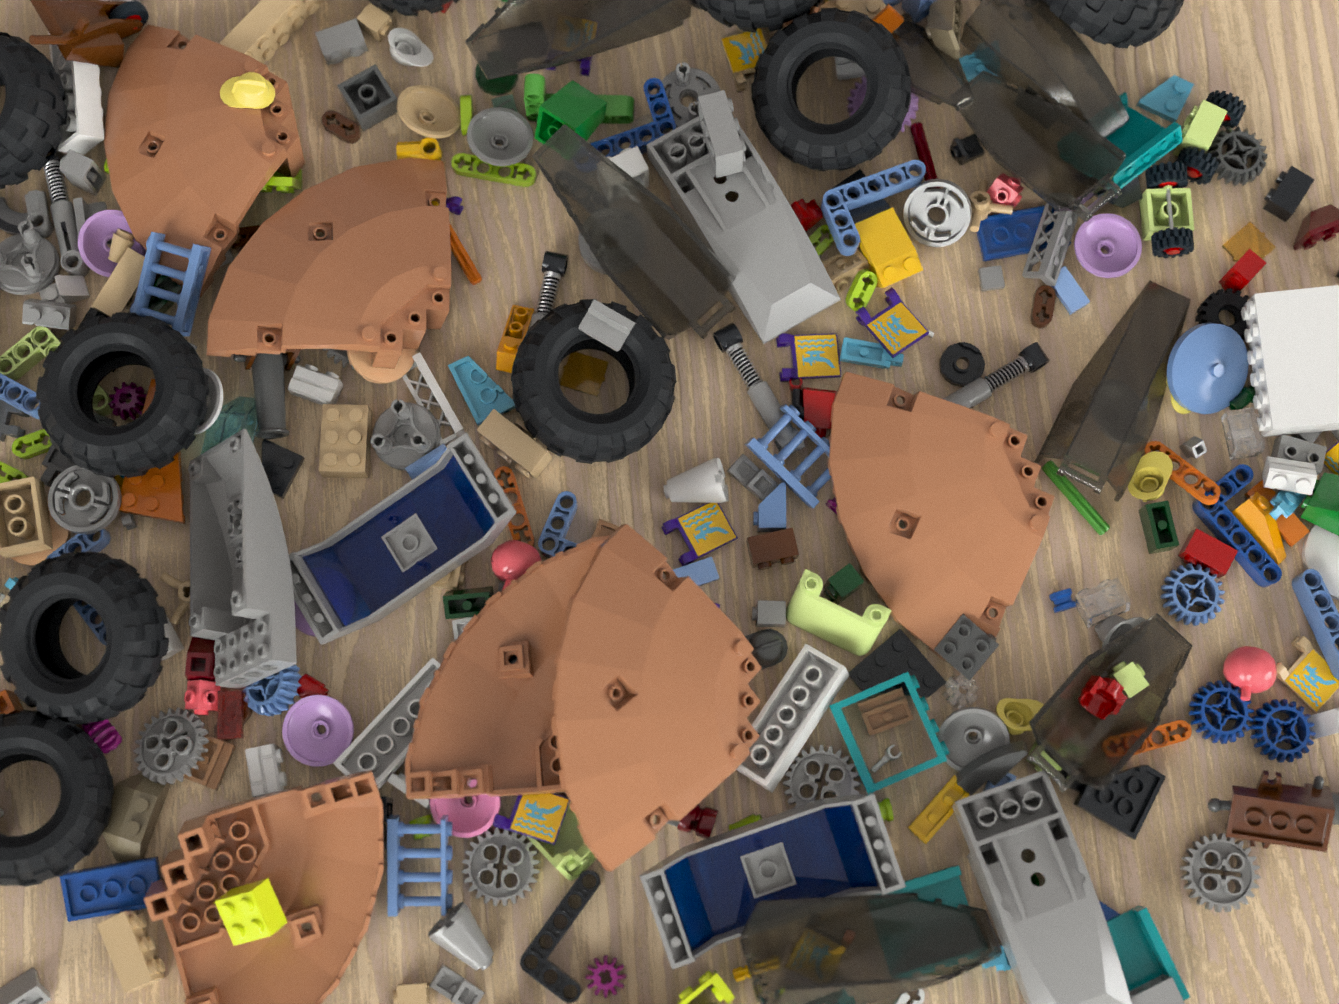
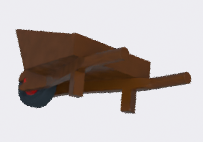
M30 0L50 35H30L29 42L32 45H57L65 60L120 68L124 58V43L121 39L141 31L148 21L149 14L146 7L139 1Z

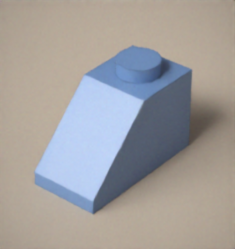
M780 483L758 505L757 512H753V525L757 526V532H775L787 528L786 483Z

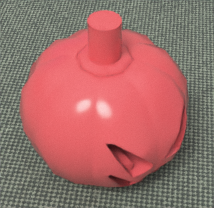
M509 540L497 546L492 553L491 565L494 575L504 582L502 590L508 587L512 580H517L526 573L525 570L537 561H540L541 557L537 549L521 541Z
M1242 646L1227 655L1223 664V674L1226 681L1231 682L1232 688L1239 687V691H1241L1240 699L1249 701L1251 693H1262L1273 686L1277 677V667L1275 660L1267 651L1257 647Z

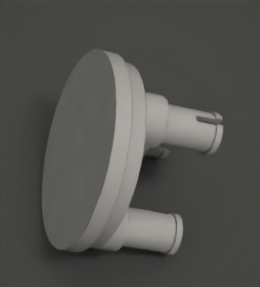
M22 221L18 225V230L21 234L11 236L0 243V288L11 294L29 295L45 289L54 281V276L58 274L60 269V258L55 247L34 230L33 224L30 221L29 223L28 221Z
M396 399L391 403V407L386 409L377 419L373 428L371 444H373L378 457L385 464L394 469L405 470L407 466L439 447L441 439L440 427L434 415L425 407Z

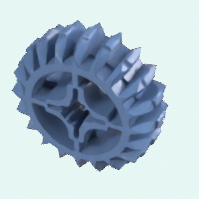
M1188 563L1186 567L1183 565L1178 566L1177 571L1171 570L1169 572L1171 577L1167 576L1164 578L1166 585H1162L1160 589L1166 593L1162 594L1160 598L1167 599L1163 607L1171 608L1168 615L1176 614L1175 621L1178 622L1183 618L1184 625H1189L1192 622L1193 626H1197L1200 622L1202 624L1208 623V619L1216 618L1215 613L1221 612L1222 609L1219 605L1223 604L1225 600L1219 596L1225 594V591L1219 590L1218 587L1223 582H1215L1214 579L1217 577V574L1210 576V568L1202 571L1201 564L1193 567L1192 563ZM1184 577L1197 579L1192 585L1180 582ZM1204 586L1208 591V596L1204 592ZM1194 589L1193 592L1195 593V595L1193 596H1196V598L1191 600V593L1189 592ZM1176 593H1178L1181 596V604L1178 601ZM1193 604L1205 607L1202 612L1188 610Z
M292 665L246 686L242 691L246 695L244 701L248 703V707L260 715L274 716L281 715L282 711H288V704H294V696L299 695L296 691L301 686L298 683V680L302 677L298 673L300 668L297 665Z

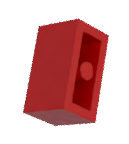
M1249 248L1219 280V283L1224 290L1231 288L1232 293H1235L1237 290L1241 291L1266 265V262Z
M1196 528L1189 533L1178 557L1182 558L1185 564L1192 563L1193 567L1201 564L1202 570L1210 568V576L1217 574L1216 578H1221L1227 574L1238 550Z

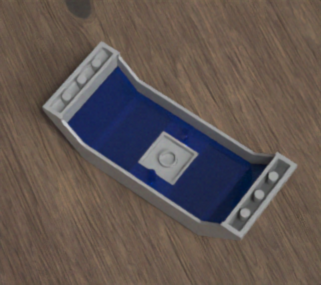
M464 433L448 444L446 451L436 464L321 543L296 553L292 552L289 555L294 600L321 645L378 622L493 544L517 511L468 433Z
M874 793L819 799L685 846L640 874L672 969L695 962V959L718 944L845 899L862 895H884L906 887Z

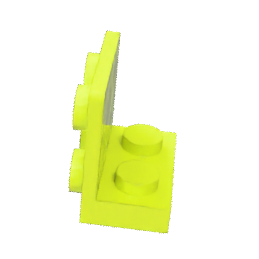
M708 970L698 978L699 984L693 989L691 986H688L679 994L678 1004H687L711 984L714 985L711 987V990L720 1002L724 999L728 1004L735 996L716 971L711 973Z

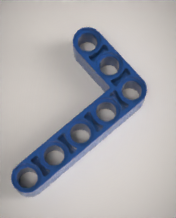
M650 78L644 84L645 96L654 122L582 146L573 157L578 170L583 173L597 170V164L600 160L608 156L614 157L624 150L621 146L626 142L631 143L630 148L638 146L641 154L647 153V144L665 135L663 134L665 129L672 128L674 130L677 128L661 80ZM653 89H660L657 94H650ZM659 109H666L663 114H656ZM644 136H652L649 141H642ZM603 150H610L608 155L600 156ZM589 157L587 162L579 163L581 158Z
M1240 464L1216 482L1218 486L1226 489V495L1220 493L1218 502L1210 505L1209 509L1203 507L1202 502L1195 499L1192 509L1219 541L1238 550L1234 559L1252 580L1260 587H1268L1281 579L1282 572L1280 567L1224 504L1253 479L1252 469L1248 465ZM1236 472L1243 476V481L1237 479ZM1205 491V496L1213 495L1214 491ZM1218 517L1224 520L1225 527L1218 524ZM1233 535L1239 537L1240 545L1233 541ZM1249 552L1254 554L1256 558L1255 562H1252L1249 559ZM1264 570L1271 574V580L1265 578Z

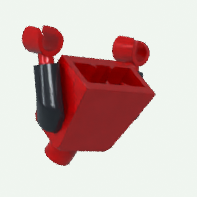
M801 378L799 385H793L792 379H790L789 388L791 390L792 406L800 412L798 417L804 422L809 421L817 429L815 433L820 438H826V430L831 429V408L837 391L803 387V380Z

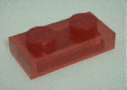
M242 690L218 691L217 739L219 740L244 739V692Z

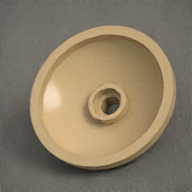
M414 85L403 90L398 98L397 111L400 118L412 131L428 138H446L456 133L461 125V111L458 104L452 97L440 89L427 85Z

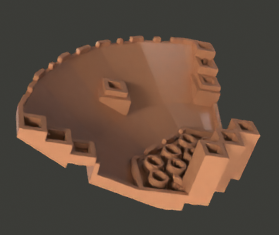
M147 25L130 44L109 91L104 147L112 191L136 242L146 251V242L151 231L166 234L164 242L191 249L193 244L211 247L200 297H202L213 283V275L226 260L225 254L238 239L240 232L239 224L269 179L276 171L286 177L295 178L299 170L305 165L288 83L269 72L268 66L249 55L198 35L189 40L182 36L180 31ZM247 72H255L273 85L275 98L265 108H235L226 105L222 101L220 89L228 79L242 76ZM153 146L157 147L155 150H150ZM219 234H224V237L217 238ZM162 251L159 261L160 265L184 272L187 270L189 263L188 258ZM169 277L173 282L183 287L182 280Z
M410 157L353 167L305 189L264 221L228 267L208 319L207 355L231 357V354L255 356L256 353L280 355V353H285L286 349H339L372 352L373 368L395 369L402 353V348L418 349L426 329L440 330L449 313L451 245L449 208H446L447 187L444 161ZM431 201H436L439 205L434 206ZM322 232L324 236L318 237L316 233ZM270 336L273 338V341L267 342L265 337Z
M845 372L832 402L830 421L832 424L831 435L829 436L830 450L827 460L829 475L832 477V490L836 498L838 521L842 524L846 533V540L852 554L855 555L862 576L874 588L878 598L884 602L888 609L892 610L890 615L895 622L905 627L912 633V636L922 641L941 660L947 662L934 649L962 614L967 616L986 634L990 633L996 638L1005 609L1014 604L1043 539L1051 517L1048 514L1055 496L1034 487L1041 465L1020 457L1028 435L1010 428V424L982 412L921 391L913 395L895 387L894 384ZM896 398H902L903 404H898ZM899 521H904V529L900 528ZM990 609L995 611L994 617L989 615Z
M622 524L598 547L590 561L591 566L586 575L582 576L578 590L569 600L566 611L568 614L565 627H562L563 637L561 645L557 647L554 665L557 666L556 681H553L552 701H555L554 717H551L553 736H556L558 750L555 751L556 756H559L560 785L563 790H566L570 800L569 807L572 812H575L580 824L578 828L585 845L605 870L611 872L656 839L655 835L668 820L680 821L720 785L749 756L751 752L748 749L760 737L747 720V717L761 703L748 685L762 668L751 654L754 648L736 625L689 576L678 578L666 562L667 557L628 524ZM662 573L666 575L665 580L662 577ZM614 689L616 691V697H613L612 695ZM654 815L656 816L655 823L652 821Z
M610 535L593 537L577 544L575 548L565 552H558L554 557L534 563L525 570L526 573L517 580H512L508 587L490 597L478 615H474L463 628L464 631L456 641L451 642L443 656V662L433 674L435 676L429 688L426 687L420 698V709L413 726L415 729L412 742H409L405 759L407 799L463 798L465 796L483 794L489 797L566 792L560 785L559 756H556L555 751L558 750L556 736H553L551 717H554L555 701H552L553 681H556L557 666L554 665L557 647L561 645L563 637L562 627H565L568 614L566 611L569 600L578 590L582 576L586 575L591 566L590 561L598 547ZM516 656L517 661L510 663V658ZM615 689L612 692L613 697H616ZM476 779V786L471 788V780Z
M372 770L327 779L324 782L306 788L300 785L234 803L184 822L177 835L181 848L168 852L161 865L164 879L152 882L144 897V901L151 921L163 920L186 995L185 1004H321L339 985L346 968L349 966L364 934L368 930L384 870L383 803ZM314 793H320L321 799L314 800L312 798V795ZM268 878L287 923L269 937L234 946L214 901L232 888ZM303 923H310L311 928L308 930L302 927Z

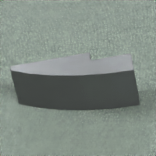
M1023 740L1009 743L980 755L956 774L957 784L971 796L987 780L996 785L1028 754L1026 743Z

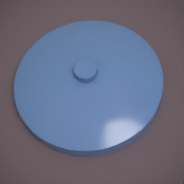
M1202 323L1187 330L1177 340L1168 359L1167 382L1173 398L1180 406L1191 412L1212 414L1228 407L1229 402L1240 394L1245 385L1249 368L1247 349L1242 338L1236 331L1226 325Z

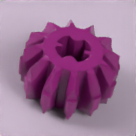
M122 382L121 389L114 387L116 393L109 394V398L113 401L108 403L109 407L113 409L112 413L115 416H120L125 421L128 417L131 420H135L137 413L141 416V410L144 407L147 394H143L145 389L142 386L137 387V384L131 382L129 386ZM128 399L132 400L129 404L126 403Z
M108 719L82 724L83 730L92 738L104 754L109 753L111 750L113 751L122 743L121 735Z
M604 955V964H601L599 958L596 957L594 962L598 967L595 968L593 965H588L587 968L594 972V974H586L585 979H594L593 982L587 985L588 989L595 985L597 986L594 995L598 996L600 990L603 989L604 998H608V989H611L614 996L618 993L614 985L623 988L624 984L618 981V979H625L627 975L624 973L618 974V971L622 970L624 965L621 964L615 968L616 957L612 959L611 964H608V955ZM602 970L604 973L605 970H609L611 972L610 977L613 978L612 981L609 982L607 980L606 983H603L601 981L602 976L599 973Z

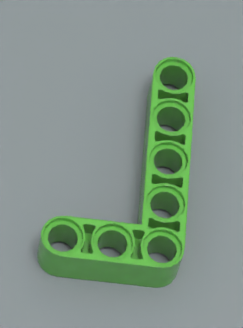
M527 74L524 81L526 115L529 120L535 122L538 119L540 105L555 94L547 93L545 78L540 74ZM596 95L607 102L605 117L601 123L629 124L634 121L635 100L633 97L626 95Z

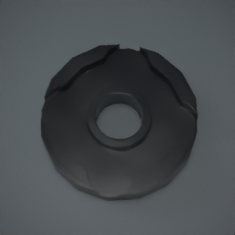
M958 342L948 346L942 353L939 367L946 381L952 385L964 387L982 376L985 361L981 351L973 344ZM959 359L965 360L968 363V368L964 370L958 368L956 361Z

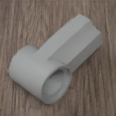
M37 190L28 191V194L25 195L28 213L26 221L28 223L30 221L33 224L34 230L42 238H47L53 233L54 226L50 221L46 193Z

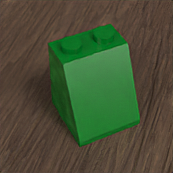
M570 81L540 105L534 139L570 161L604 120L607 102L575 81Z
M1324 472L1321 478L1316 480L1311 496L1307 495L1302 502L1301 507L1304 510L1300 517L1338 536L1339 475Z

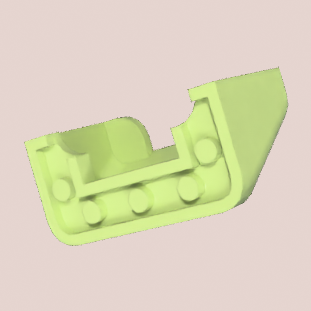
M805 569L786 608L787 621L854 655L862 656L867 654L892 610L879 604H872L867 607L863 616L853 613L820 597L819 595L823 588L821 577Z
M568 806L555 845L526 837L560 873L571 881L578 878L597 858L585 845L578 828L580 824L575 812H572Z

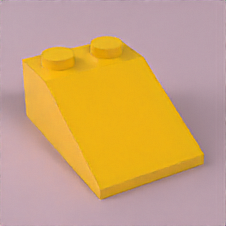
M893 207L855 223L860 236L859 246L862 254L868 260L869 270L875 273L878 279L876 287H887L923 271L916 249Z

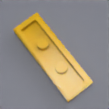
M956 775L950 778L907 827L924 844H927L954 813L952 806L955 801L967 798L970 795L957 784Z

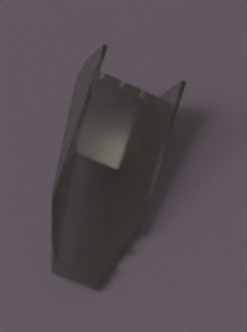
M508 0L501 8L498 7L495 10V15L485 25L482 23L468 37L465 43L487 80L560 66L674 30L683 25V20L691 16V0Z
M917 893L758 901L741 932L743 939L740 940L744 957L747 958L746 964L750 978L754 980L752 985L757 1002H761L759 1004H867L944 983L999 957L1003 953L986 910L959 904L958 907L942 904V899L935 898L933 902L919 899ZM847 930L856 932L850 945L843 939Z

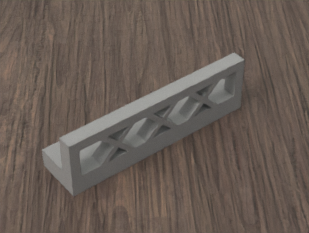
M1048 196L1022 273L1024 278L1041 279L1048 286L1056 285L1081 210V206L1072 196ZM1054 203H1061L1060 208L1052 214L1051 211ZM1054 221L1053 229L1045 233L1046 226ZM1047 241L1046 249L1039 253V246ZM1040 261L1039 271H1031L1033 265Z

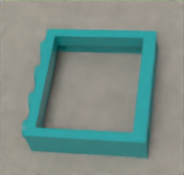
M906 672L829 706L867 793H873L947 761L946 755L950 754L945 742H939L936 733L940 732L935 719L929 720L926 711L930 710L925 697L920 698L916 689L920 688L915 674L910 676ZM901 682H905L937 753V757L874 783L842 708Z

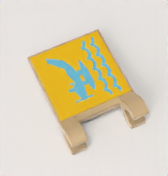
M758 28L756 33L741 32L720 38L737 92L746 90L744 76L755 73L754 68L759 55L768 46L762 28Z
M1296 636L1291 644L1302 653L1288 669L1278 662L1276 664V678L1281 680L1314 714H1317L1339 689V680L1332 675L1326 660L1313 648L1311 642L1305 636Z

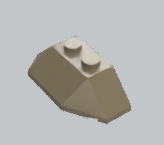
M936 0L929 6V15L926 16L928 26H926L927 36L929 39H933L936 47L954 60H957L960 56L962 3L960 0Z
M143 772L116 784L114 794L112 795L111 809L113 811L108 827H105L102 832L116 861L128 862L144 859L171 785L167 782L165 785L159 782L155 783L143 776Z

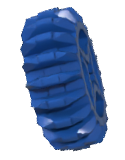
M1217 680L1214 684L1208 682L1206 687H1199V693L1192 695L1196 701L1189 702V706L1193 707L1194 710L1188 712L1190 716H1195L1191 724H1198L1199 726L1195 732L1200 733L1204 731L1203 738L1208 739L1211 736L1212 743L1220 741L1221 744H1227L1228 740L1233 743L1236 742V737L1243 738V731L1250 730L1246 723H1251L1254 720L1248 716V714L1254 713V710L1247 707L1252 701L1241 700V693H1238L1239 687L1231 688V682L1228 681L1223 684L1221 680ZM1212 694H1220V698L1217 699L1215 704H1206ZM1231 700L1233 701L1236 710H1234L1231 707ZM1221 708V712H1223L1226 715L1221 716V713L1218 712V710L1216 709ZM1205 713L1211 717V724L1208 722ZM1227 720H1236L1230 730L1222 731V727L1226 724Z
M1274 699L1271 700L1270 704L1268 702L1263 703V709H1256L1258 716L1251 717L1256 725L1249 726L1250 730L1255 731V734L1250 735V738L1257 739L1258 742L1254 744V747H1262L1261 755L1268 754L1269 760L1277 759L1278 763H1283L1285 760L1289 763L1293 762L1294 758L1301 759L1303 757L1302 753L1309 752L1307 746L1314 744L1309 737L1315 736L1316 733L1310 731V727H1313L1315 724L1313 722L1308 723L1307 721L1311 715L1302 714L1305 707L1300 706L1296 708L1295 701L1288 704L1287 699H1281L1280 702ZM1282 712L1289 717L1282 721L1279 718H1274L1272 714ZM1295 725L1298 729V735L1295 732ZM1266 726H1267V727L1269 728V730H1270V736H1269V738H1268V735H1267ZM1284 741L1285 743H1290L1293 747L1289 750H1283L1275 745Z

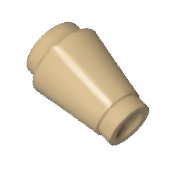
M119 228L116 233H113L109 260L118 263L127 248H132L135 243L132 233Z

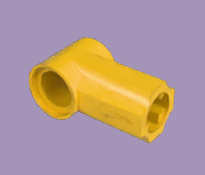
M427 137L422 141L397 142L396 145L397 160L410 157L439 161L442 159V150L434 138ZM435 148L434 152L426 153L429 149Z

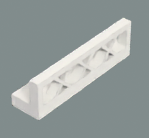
M419 352L412 356L414 363L410 368L412 370L418 367L420 371L418 382L408 379L406 374L402 378L417 404L423 407L422 403L427 404V410H430L431 405L441 408L440 419H436L439 427L441 428L442 424L447 425L454 431V434L445 439L441 437L440 445L443 443L447 445L463 435L465 431ZM420 386L431 390L429 401L418 397Z

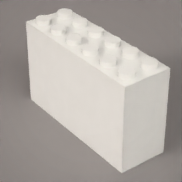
M1339 285L1254 294L1244 304V307L1241 308V317L1243 321L1246 320L1247 329L1244 330L1245 342L1249 343L1250 351L1247 353L1248 364L1252 365L1253 373L1250 375L1251 386L1255 387L1256 395L1253 397L1254 408L1258 409L1259 418L1256 420L1257 430L1261 431V437L1339 430Z

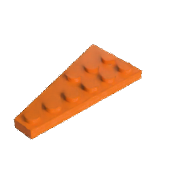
M151 379L142 414L148 409L153 400L156 387L155 379ZM179 451L173 457L175 459L173 462L161 469L154 467L142 476L130 478L125 476L121 488L119 512L185 524L183 513L184 495H182L181 481H183L181 452Z

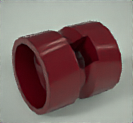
M698 803L679 821L677 829L686 833L695 831L696 836L708 839L710 838L718 810L707 806L702 809Z

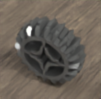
M1230 127L1226 131L1222 130L1217 134L1207 150L1208 153L1212 154L1211 157H1215L1216 161H1218V167L1215 171L1218 174L1217 180L1224 178L1225 184L1232 181L1234 186L1238 185L1239 182L1245 185L1248 181H1254L1262 173V169L1266 166L1265 160L1268 154L1263 153L1266 150V146H1260L1262 139L1257 140L1255 138L1256 132L1250 135L1248 134V128L1241 132L1240 127H1236L1234 131ZM1226 144V154L1222 155V146ZM1248 158H1251L1250 168L1246 167Z

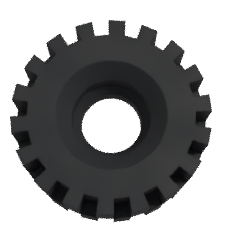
M1227 288L1225 291L1220 289L1216 293L1213 292L1197 309L1196 313L1198 315L1195 317V322H1199V324H1223L1219 319V313L1227 310L1235 318L1234 324L1228 327L1236 331L1244 341V330L1247 329L1246 320H1242L1241 308L1244 307V304L1250 297L1247 295L1244 297L1240 296L1242 292L1239 290L1232 293L1231 288Z

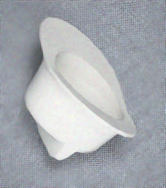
M394 28L389 32L390 55L397 63L419 67L428 66L432 63L433 53L412 31L405 28Z

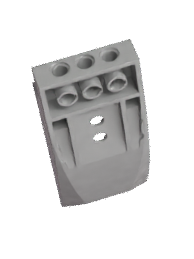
M698 116L647 144V155L670 190L671 204L762 343L765 344L840 301V297L795 212L741 127L740 131H738L739 138L743 137L746 151H744L746 162H743V171L726 175L727 180L724 184L714 182L715 172ZM734 191L739 197L736 201L729 202L725 198L726 193Z
M245 429L191 460L188 467L190 473V636L215 640V686L242 689L297 664L294 591L286 539L270 483L254 444Z
M1046 769L955 801L952 808L970 850L967 856L1025 1003L1132 1004L1098 897ZM1024 849H1030L1034 852L1035 860L1032 863H1026L1022 860L1021 852ZM1039 872L1044 876L1045 882L1042 886L1037 887L1032 884L1031 875L1033 873Z

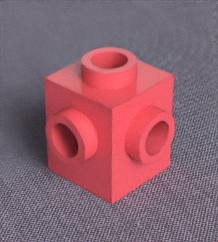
M1002 173L996 178L987 193L990 195L992 203L1016 207L1023 197L1020 194L1024 187L1020 185L1021 183L1016 178Z
M188 681L187 691L184 695L185 709L194 710L195 715L207 716L209 711H218L221 702V686H215L213 681Z

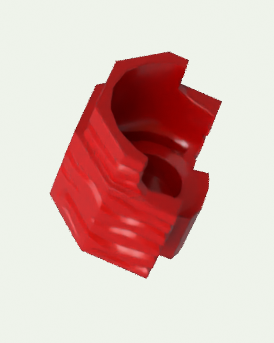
M802 198L790 205L805 232L823 218V213L815 199L806 203Z
M1091 676L1085 687H1083L1078 701L1090 714L1105 720L1110 714L1117 715L1120 711L1119 709L1122 708L1121 706L1124 705L1128 698L1122 693L1124 687L1115 679Z

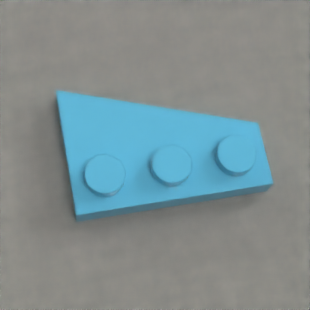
M469 356L448 365L477 426L482 424L493 409L501 415L515 409L513 399Z

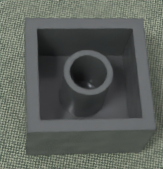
M376 64L337 85L343 100L363 131L398 112V99Z

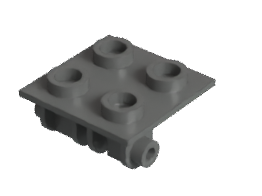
M962 614L934 650L970 681L997 649L999 644L992 634H986L967 616Z

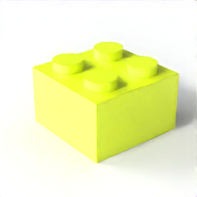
M268 878L232 888L214 901L234 946L269 937L287 923Z

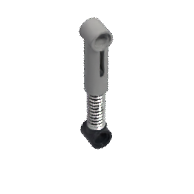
M51 148L50 151L52 153L46 156L49 161L43 168L52 201L50 210L61 252L60 264L69 275L85 277L90 268L84 263L78 250L75 212L72 202L68 201L69 197H67L64 176H62L63 173L59 169L60 161L64 155L58 151V148ZM79 261L76 267L71 268L74 262Z
M551 251L545 252L542 263L544 280H542L543 283L539 292L537 310H535L536 313L531 317L529 329L538 319H542L550 310L554 309L555 305L553 303L556 302L554 299H556L559 281L566 274L568 255Z
M731 323L712 333L713 338L720 351L727 353L731 357L730 360L735 364L734 367H737L736 370L739 371L740 377L745 381L744 384H747L746 387L749 388L747 391L749 397L770 430L784 413L779 409L781 405L768 383L760 379L761 376H758V372L756 373L757 369H754L755 366H752L753 362H750L751 359H748V355L746 356L747 352H744L742 336L736 325ZM791 422L774 438L779 452L798 433V430L792 426ZM804 441L791 454L804 448Z
M1035 342L1023 349L1015 360L1008 362V364L988 374L985 378H977L947 396L944 400L972 408L991 397L993 390L1000 389V386L1003 387V384L1010 383V380L1013 381V378L1020 377V374L1023 375L1024 372L1033 373L1039 370L1050 360L1038 342Z

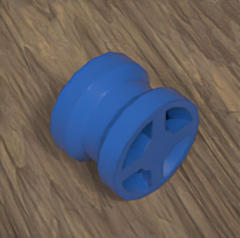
M1071 588L1049 595L1050 600L1054 603V613L1077 607L1076 602L1071 597L1073 593Z

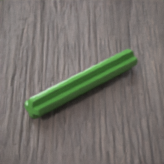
M1050 460L1043 465L1042 470L1094 530L1099 535L1107 532L1110 526L1056 464Z

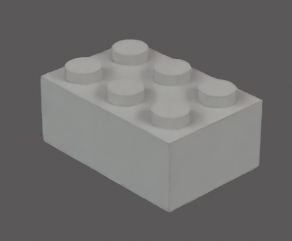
M725 90L698 97L699 122L716 178L742 172L743 162H746L744 153L746 151L743 137L739 138V122L737 117L733 118L732 112L734 107L732 99L727 98Z

